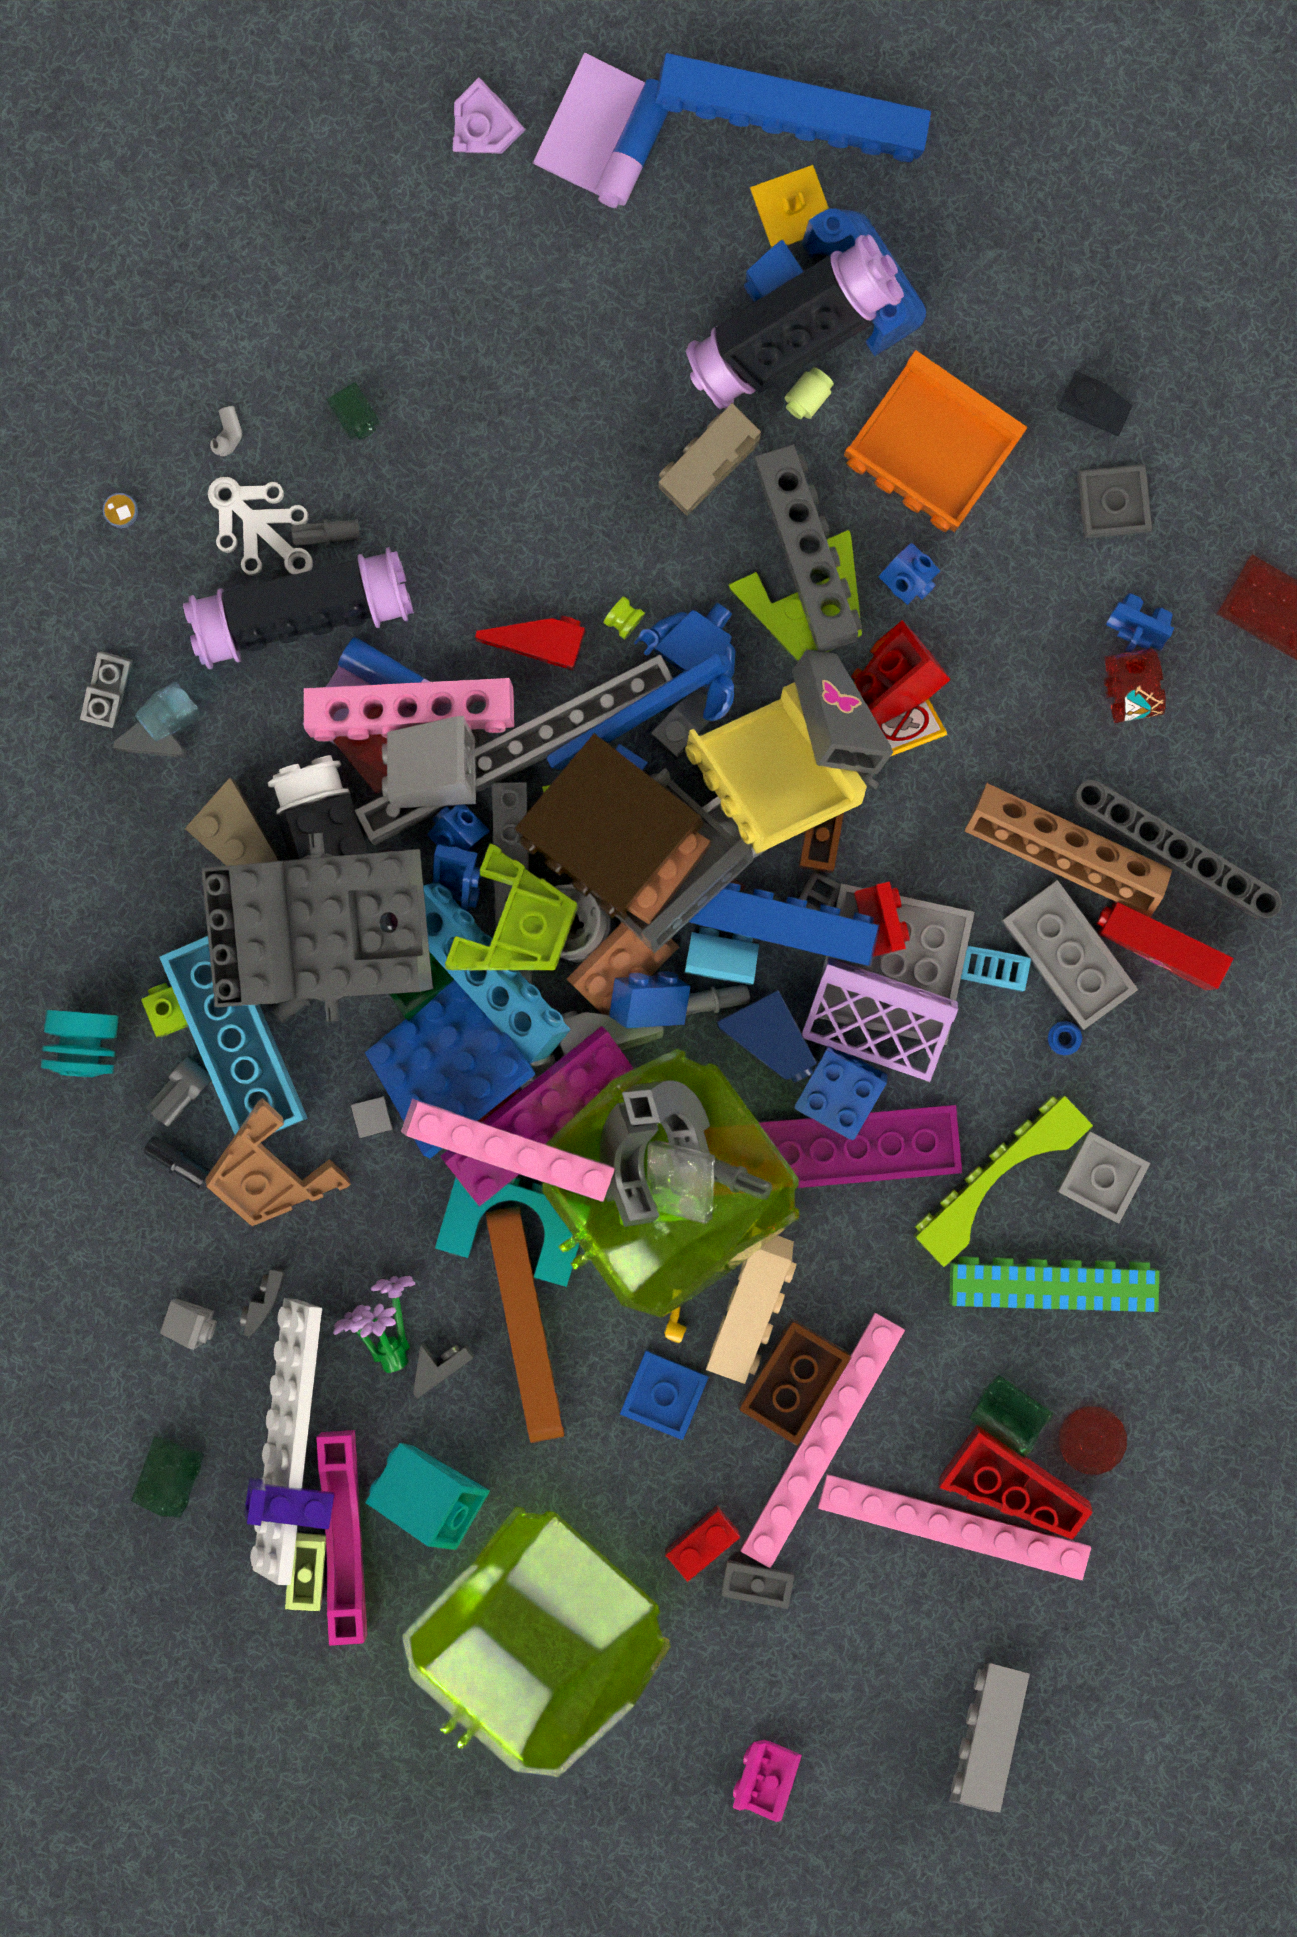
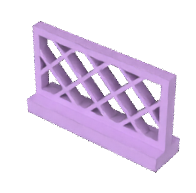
M828 957L802 1031V1036L804 1039L930 1082L949 1029L956 1017L958 1002ZM827 983L841 987L847 999L829 1007L823 995ZM849 991H852V992H855V993H858V994H856V995H854V996L851 997ZM865 996L873 998L879 1010L861 1018L854 1001ZM822 1002L825 1009L817 1012L819 1005ZM881 1002H884V1003H887V1004H890V1005L883 1008ZM850 1004L857 1020L840 1028L832 1012ZM898 1007L905 1009L911 1021L894 1029L886 1013ZM913 1013H916V1014H919V1015H922V1016L916 1019ZM828 1014L835 1030L824 1036L812 1032L811 1028L814 1020ZM882 1015L889 1032L872 1039L864 1023ZM929 1019L942 1022L943 1026L940 1034L928 1040L925 1039L918 1025ZM860 1025L867 1042L856 1047L847 1044L843 1033ZM914 1026L922 1042L904 1050L897 1034ZM838 1035L841 1041L832 1038ZM893 1037L900 1053L889 1058L881 1056L875 1044ZM936 1042V1045L932 1053L929 1045ZM871 1047L873 1053L864 1049ZM925 1047L930 1058L926 1071L913 1067L907 1055ZM903 1058L906 1064L896 1060Z

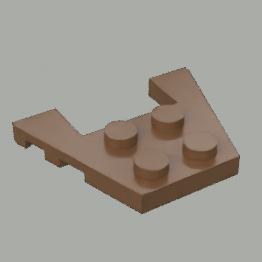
M263 1098L257 1102L206 1178L207 1188L251 1226L291 1211L293 1205L307 1199L313 1202L323 1198V1193L338 1187L340 1191L351 1185L348 1176L330 1159L301 1180L265 1148L261 1142L283 1126L284 1121L283 1117Z

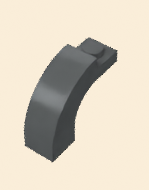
M661 1081L636 1084L622 1092L631 1125L662 1124L668 1137L676 1170L707 1167L711 1157L704 1130L710 1124L701 1102L692 1090L677 1081Z
M625 1102L617 1103L611 1110L603 1126L600 1141V1162L614 1168L605 1196L607 1202L615 1201L623 1225L627 1227L651 1223L659 1217L644 1171L646 1146L659 1129L657 1123L631 1125Z

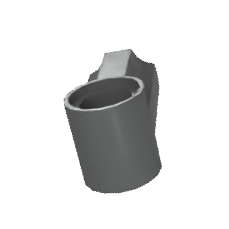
M190 1056L186 1057L169 1076L170 1081L146 1107L157 1120L167 1127L179 1117L192 1100L196 1101L202 1095L200 1092L208 1084H212L209 1073Z

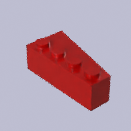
M980 1424L975 1426L939 1477V1488L949 1492L953 1491L966 1496L967 1499L992 1506L999 1509L1000 1512L1030 1521L1033 1525L1072 1540L1093 1513L1090 1501Z

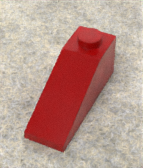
M561 616L560 620L550 618L479 630L476 632L475 639L476 642L574 671L585 635V628L579 626L580 621L567 616Z

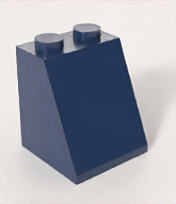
M779 990L716 1022L718 1029L782 1079L787 1080L791 1078L793 1082H797L813 1074L810 1067L817 1063Z

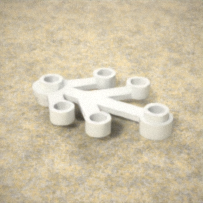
M220 477L211 483L208 490L210 503L219 510V535L216 539L218 548L222 552L230 553L237 547V538L232 533L234 511L243 520L244 558L241 561V568L247 575H257L262 569V562L258 558L257 534L285 559L284 564L290 574L294 575L312 570L313 560L310 554L302 548H292L268 525L273 523L306 524L308 521L307 510L301 505H294L290 509L252 510L243 501L266 499L267 502L276 504L283 499L284 491L282 487L276 482L267 483L265 486H239L237 481L232 478ZM277 487L279 489L277 498L271 499L267 496L269 488ZM230 489L232 492L230 499L221 500L219 497L220 491ZM295 510L304 512V518L299 522L292 520V513ZM225 536H230L233 539V544L229 548L221 546V540ZM299 557L304 558L306 561L304 568L295 569L293 566L294 560ZM250 559H255L258 563L254 571H248L245 567L246 562Z

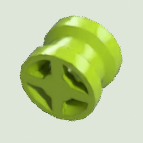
M623 596L608 613L603 623L608 627L616 628L619 631V636L625 640L642 620L645 612L641 609H634L630 606L629 600Z

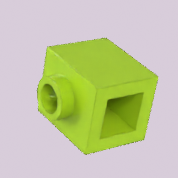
M167 983L149 989L148 993L150 996L141 999L156 1037H163L188 1027L173 988L168 987Z

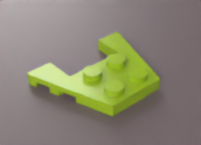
M847 530L827 539L829 548L835 547L841 565L836 567L839 578H846L851 592V598L847 599L850 610L856 609L860 617L851 533ZM757 572L729 584L731 592L739 598L797 662L806 649L817 651L798 593H794L772 604ZM827 578V579H825V580H823V581H821V582H818V583H816V584H817V585L826 584V583L829 581V578ZM826 605L821 609L826 616H835L840 612L839 608L835 605ZM862 629L858 630V638L862 636Z
M489 844L480 868V876L511 885L510 894L491 945L485 946L455 936L445 962V969L555 970L578 908L577 903L544 879L540 880L530 873L517 860H512L506 856L496 845Z

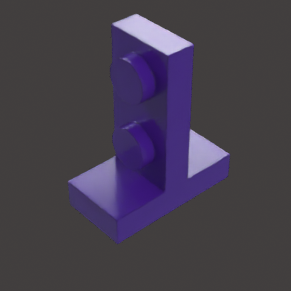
M249 1477L244 1509L246 1523L261 1526V1522L265 1521L329 1529L334 1493L264 1484L263 1479Z

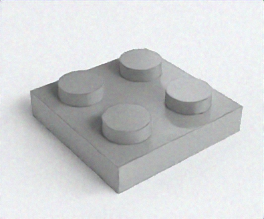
M1088 1131L1057 1192L1119 1224L1150 1163Z

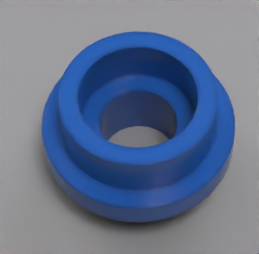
M1058 1022L1048 1032V1044L1057 1054H1073L1082 1043L1081 1031L1071 1022ZM1062 1032L1070 1034L1071 1040L1067 1045H1062L1058 1040L1059 1034Z

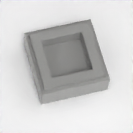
M385 1096L351 1105L359 1138L393 1129Z

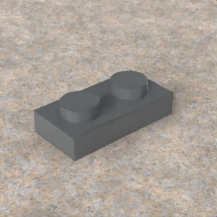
M727 1560L721 1596L788 1609L795 1575L792 1572Z

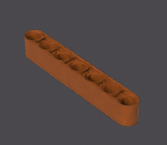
M520 1205L487 1211L486 1219L529 1439L531 1443L565 1437L564 1427L561 1424V1412L553 1383L554 1376L547 1352L548 1346L545 1330L541 1322V1310L534 1286L535 1279L527 1250L528 1244L525 1228L521 1220Z

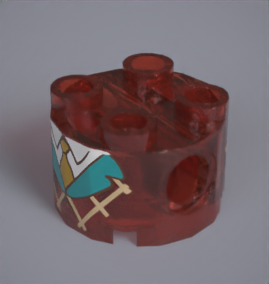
M1145 649L1105 656L1106 672L1110 677L1104 678V686H1107V691H1105L1106 697H1113L1114 703L1111 704L1114 723L1164 715L1166 696L1165 689H1161L1160 681L1164 679L1156 651L1154 649Z

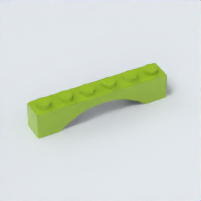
M1053 1095L1049 1097L1038 1108L1041 1114L1033 1122L1027 1119L1016 1128L1013 1133L1017 1137L1008 1146L1003 1142L990 1153L989 1157L992 1161L984 1169L980 1166L974 1168L964 1178L968 1183L958 1193L955 1189L950 1191L939 1202L942 1208L934 1216L927 1213L914 1226L918 1231L913 1236L943 1267L969 1244L971 1226L977 1208L986 1192L1001 1175L1015 1164L1031 1156L1049 1151L1069 1149L1093 1127L1066 1096L1060 1095L1057 1099Z

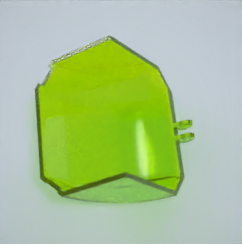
M675 1049L613 1079L558 1131L546 1145L600 1162V1141L603 1126L616 1104L624 1102L622 1092L636 1084L677 1081L693 1091L705 1110L710 1126L704 1130V1135L711 1159L718 1158L735 1167L743 1166L749 1174L770 1182L772 1190L768 1199L762 1200L742 1191L733 1193L726 1185L707 1179L705 1176L706 1168L676 1170L668 1137L661 1123H657L659 1130L649 1140L644 1154L645 1177L659 1213V1217L654 1222L624 1227L615 1201L607 1202L605 1196L602 1202L543 1182V1194L573 1235L560 1244L559 1249L562 1253L568 1252L579 1243L585 1252L583 1255L580 1254L572 1260L571 1266L573 1269L580 1268L591 1260L622 1306L661 1318L725 1276L799 1218V1209L795 1208V1189L799 1186L797 1175L718 1066L711 1063L704 1066L686 1058V1052Z
M515 1507L447 1581L403 1634L410 1678L451 1714L440 1731L447 1735L456 1727V1723L459 1721L467 1728L457 1740L456 1745L460 1749L464 1748L474 1735L513 1771L556 1777L564 1773L634 1707L671 1648L669 1638L662 1636L657 1620L660 1610L655 1601L556 1512L546 1511L544 1514L527 1513L523 1507Z

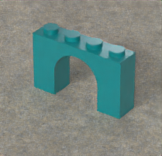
M515 1177L479 1207L459 1180L455 1178L435 1249L468 1258L479 1222L485 1211L492 1205L502 1201H519L527 1204L537 1212L542 1220L545 1231L544 1244L534 1278L567 1287L590 1206L584 1204V1197L566 1193L564 1198L551 1195L553 1189L533 1183L532 1189L518 1185L520 1179Z

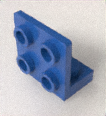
M826 1046L821 1055L820 1062L795 1104V1109L848 1139L854 1140L887 1084L888 1074L851 1054Z

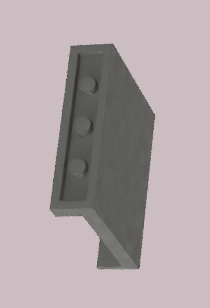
M666 768L659 774H653L650 777L701 816L704 825L698 833L711 841V847L661 914L651 924H647L628 910H626L628 917L625 920L618 914L615 915L653 953H656L754 860L751 847L742 839L737 841L671 780L669 771Z

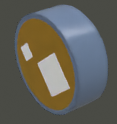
M115 493L104 502L103 515L112 526L127 528L136 521L138 507L129 495Z

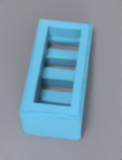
M967 946L961 979L1023 992L1026 988L1031 958ZM971 954L978 955L974 974L967 973ZM985 957H990L987 977L981 976ZM999 959L1005 960L1001 980L995 979ZM1013 962L1019 963L1015 982L1009 981Z

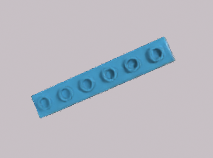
M439 882L423 886L429 951L444 968L455 936L485 946L491 945L493 938L485 934L476 925L473 916L459 906L452 898V893ZM446 969L501 1032L509 1035L529 1064L548 1058L571 1030L563 1021L562 1015L547 1004L541 997L540 991L530 984L521 975L519 970H487L486 974L485 970Z

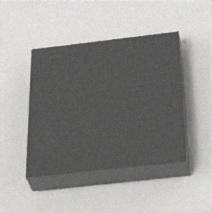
M1145 464L1077 471L1084 539L1152 532Z

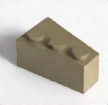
M731 403L722 414L717 415L709 423L707 430L699 439L697 437L694 438L684 448V455L676 464L671 461L660 472L659 477L661 480L659 481L658 488L688 516L759 445L761 431Z
M229 778L185 828L226 866L282 861L236 781L232 778Z

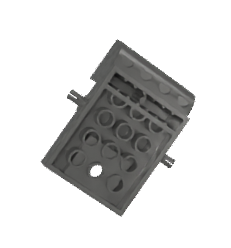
M323 833L308 834L311 855H307L302 859L201 868L215 1007L275 1004L296 999L314 998L325 1001L326 1022L341 1020L339 1000L346 996L421 992L433 989L420 849L334 856L324 853ZM390 912L398 920V926L394 932L386 925V917Z

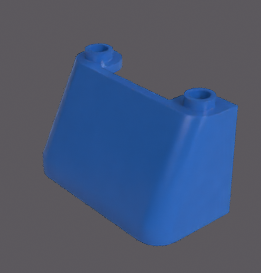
M842 209L824 210L808 221L802 246L810 258L817 254L831 257V254L835 251L843 253L855 245L857 237L869 234L877 243L882 255H889L898 269V273L894 276L903 291L904 297L901 298L899 304L892 305L889 303L876 311V317L873 319V333L866 340V344L873 355L877 356L916 331L923 324L926 317L925 306L864 214Z

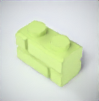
M296 1533L291 1585H287L285 1609L320 1611L323 1597L326 1535Z

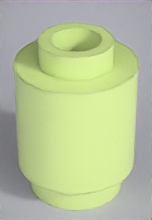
M813 367L810 372L805 371L785 396V400L788 403L786 409L798 419L803 417L811 419L831 394L830 389L834 385L833 381L818 368Z

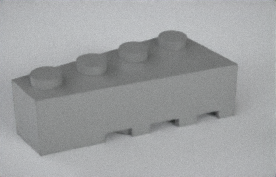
M991 1663L984 1664L983 1670H977L974 1689L978 1691L975 1703H971L968 1709L966 1723L969 1726L966 1738L962 1739L960 1745V1761L953 1778L949 1801L989 1812L1000 1813L1029 1673Z

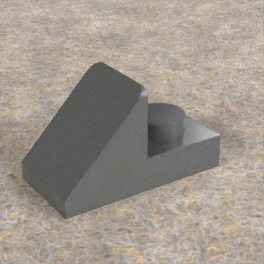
M424 1342L421 1344L413 1391L417 1399L474 1358L475 1355L466 1344L460 1349L455 1344L440 1355L443 1362L439 1364Z

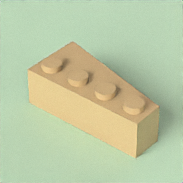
M755 1228L750 1254L745 1255L738 1277L739 1283L735 1285L726 1310L728 1312L726 1316H723L708 1358L706 1370L745 1384L749 1373L755 1375L761 1360V1355L756 1354L760 1343L767 1344L773 1325L768 1324L772 1312L779 1313L785 1294L780 1293L784 1281L791 1282L796 1268V1263L792 1262L794 1241Z

